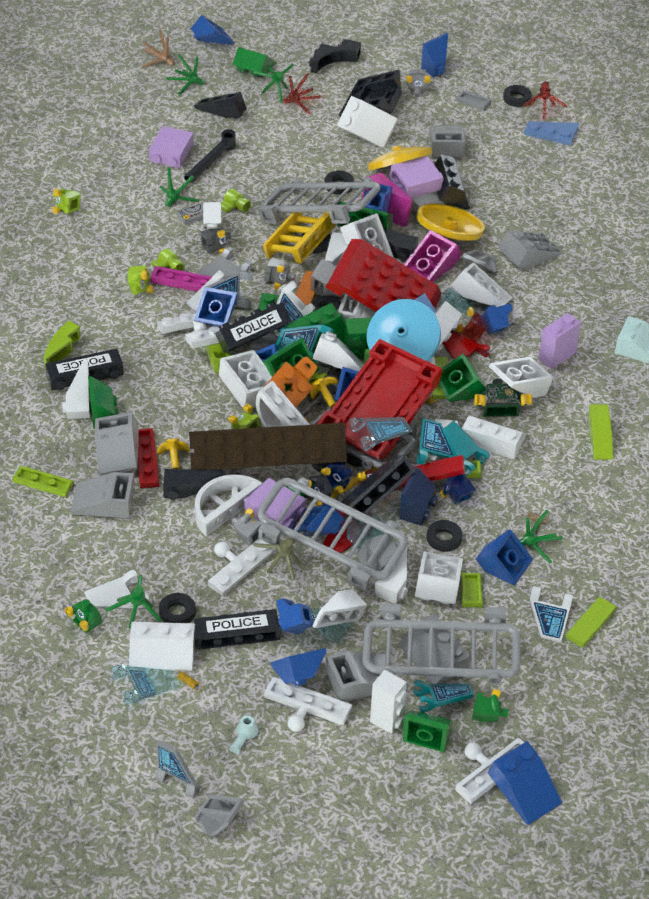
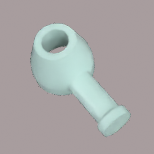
M244 716L237 725L238 737L229 748L231 752L239 754L246 739H252L258 734V725L253 717Z

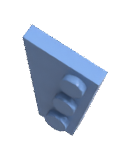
M528 121L524 135L571 146L579 128V123Z

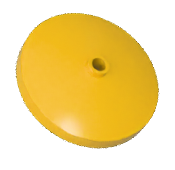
M402 145L392 147V151L368 163L367 168L368 171L431 155L433 151L431 147L424 146L402 148Z
M425 204L419 208L417 213V220L422 226L441 236L455 240H477L482 237L485 229L483 222L478 217L450 205Z

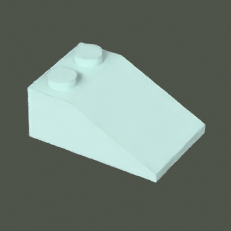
M628 316L617 338L615 353L649 363V323Z

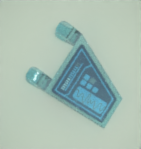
M404 417L351 418L349 420V423L352 425L350 429L353 432H357L365 426L371 437L364 436L361 438V447L364 451L370 450L376 444L412 432Z
M123 665L112 667L113 673L111 676L113 680L128 675L135 691L127 690L124 692L123 702L125 705L180 688L172 670Z

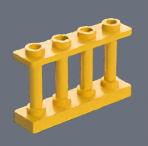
M302 212L292 213L263 244L266 258L270 259L276 251L291 253L294 255L295 262L302 264L336 226V224L332 223L329 212H325L320 218L303 216ZM302 223L314 224L312 227L300 226ZM294 232L305 234L303 237L291 236ZM285 242L296 243L294 247L284 246L283 244Z

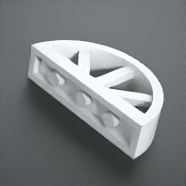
M273 381L258 392L256 396V409L264 427L310 425Z
M225 475L206 483L199 490L195 499V520L199 530L205 536H208L245 508V500L262 485V482L244 475ZM232 490V498L226 502L216 496L218 493ZM208 499L219 506L215 510H201Z

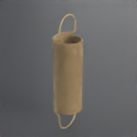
M529 511L527 518L537 522L541 515ZM545 517L541 524L545 525L549 519Z

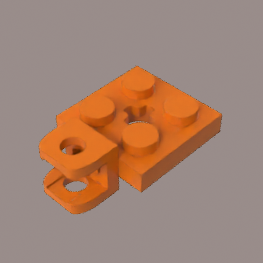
M308 357L302 358L294 367L285 362L265 386L273 381L296 408L314 388L307 380L315 373L317 365ZM284 384L290 385L292 392H286L284 390L286 388Z

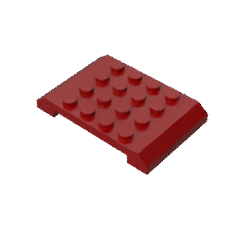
M351 239L325 288L340 297L344 292L375 312L392 301L400 299L415 300L424 293L433 307L436 308L442 296V292L437 284L363 239Z
M378 339L369 352L370 357L331 411L326 410L317 424L345 423L346 444L381 460L389 454L401 435L377 442L366 423L403 422L407 428L439 384L443 372L442 368L384 340Z

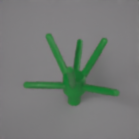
M178 54L179 59L188 71L185 69L182 71L175 69V72L186 77L166 78L167 80L188 81L178 92V95H181L191 83L195 84L196 82L203 85L205 80L198 77L199 74H197L199 57L195 58L194 70L192 71L183 57Z
M290 64L282 72H275L269 67L268 70L272 74L253 70L254 74L270 77L272 80L261 93H265L273 84H277L279 101L283 103L280 83L285 89H288V86L283 81V75L294 64Z
M168 167V190L160 186V189L167 194L166 197L168 199L165 206L171 207L173 202H176L178 199L199 202L200 200L196 198L180 196V192L190 183L194 176L192 175L176 190L172 185L171 168Z
M546 509L531 530L530 520L526 518V533L523 534L524 538L519 539L523 546H533L548 563H552L551 559L537 546V543L562 540L563 537L556 536L555 533L538 537L535 534L549 512Z
M139 575L137 587L132 590L131 594L117 598L118 603L106 608L108 612L131 602L133 609L129 629H131V624L135 620L137 607L141 604L158 622L162 620L152 609L153 605L145 598L144 589L141 586L142 575Z

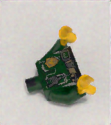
M499 378L494 379L492 384H487L486 390L476 394L474 399V405L484 406L483 417L519 416L520 406L532 405V394L521 395L517 390L511 388L507 383H503L502 379Z

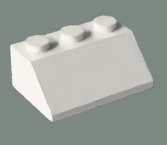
M254 350L224 357L220 360L219 376L242 408L245 404H249L253 408L256 407L258 392L272 378L262 360Z
M468 416L462 427V430L480 448L513 460L527 433L474 416Z
M132 622L129 669L192 671L195 624Z

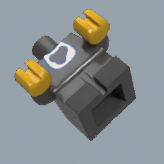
M221 228L200 231L202 247L209 254L215 250L222 254L225 250L226 240L231 239L230 232L225 233Z

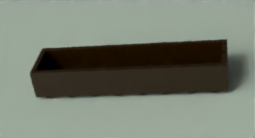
M345 423L189 432L190 449H194V453H190L191 469L196 470L347 462Z

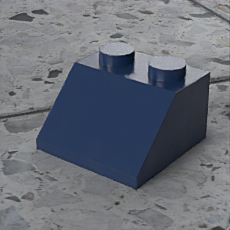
M415 467L416 471L410 476L401 493L399 519L422 526L424 520L428 521L431 514L430 508L431 506L435 507L438 496L435 495V485L419 468Z

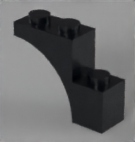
M343 39L337 47L321 43L319 48L315 50L313 58H310L309 67H311V72L317 74L324 66L336 62L356 63L361 55V42Z

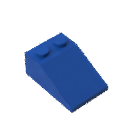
M528 741L495 760L487 772L527 825L562 804L541 757Z

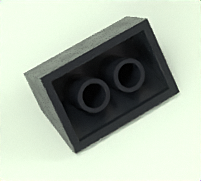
M440 154L434 163L437 170L443 175L441 190L437 191L439 201L463 209H469L470 206L455 159L451 156Z

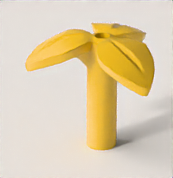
M334 377L319 378L312 383L314 388L309 392L310 397L314 399L318 392L321 391L329 407H334L336 402L330 394L327 385L338 384L339 380Z
M180 438L167 439L166 442L158 447L157 455L170 450L172 469H180L178 450L190 452V448L187 443L180 441Z

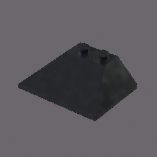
M399 69L358 79L338 116H342L351 96L388 114L392 113L402 95Z

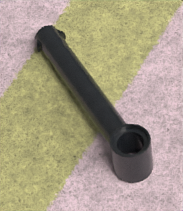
M231 129L222 131L221 141L188 173H185L184 180L187 181L193 175L194 178L190 183L196 181V178L225 150L235 149V131Z

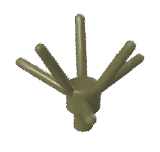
M285 539L279 542L278 545L253 544L254 547L278 549L279 554L268 568L267 573L272 571L283 556L286 557L291 579L295 580L290 556L297 565H301L292 551L293 544L297 542L296 540Z

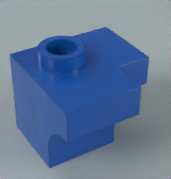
M380 184L379 192L365 207L387 212L393 187ZM365 189L363 198L369 193L370 190Z
M511 303L499 307L492 305L487 307L486 311L478 319L485 326L488 334L500 332L510 326L508 314L513 308Z
M285 598L276 601L279 612L278 622L283 631L301 634L304 633L305 629L313 626L310 606L301 603L294 604V601Z

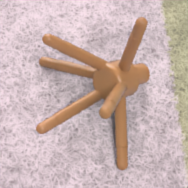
M159 30L163 46L161 52L148 43L143 42L149 48H144V51L158 57V59L143 65V68L159 61H166L170 66L175 63L169 53V37L167 36L166 41H164L161 30Z

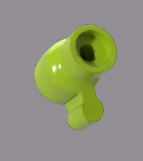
M234 188L229 189L224 196L223 202H221V210L227 213L233 208L238 207L240 211L245 213L250 209L251 201L243 198V195Z
M170 248L162 250L158 259L151 262L154 268L159 266L183 271L185 268V264L178 260L177 254Z

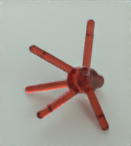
M309 73L305 74L295 90L292 76H289L291 92L288 97L283 99L285 105L290 102L297 103L305 112L311 114L299 101L321 98L320 95L302 96L313 91V88L305 91L304 88L300 89Z
M548 81L541 83L539 93L523 105L524 107L531 106L539 97L543 99V120L546 119V101L548 98L553 106H556L555 100L563 107H567L565 103L551 94Z

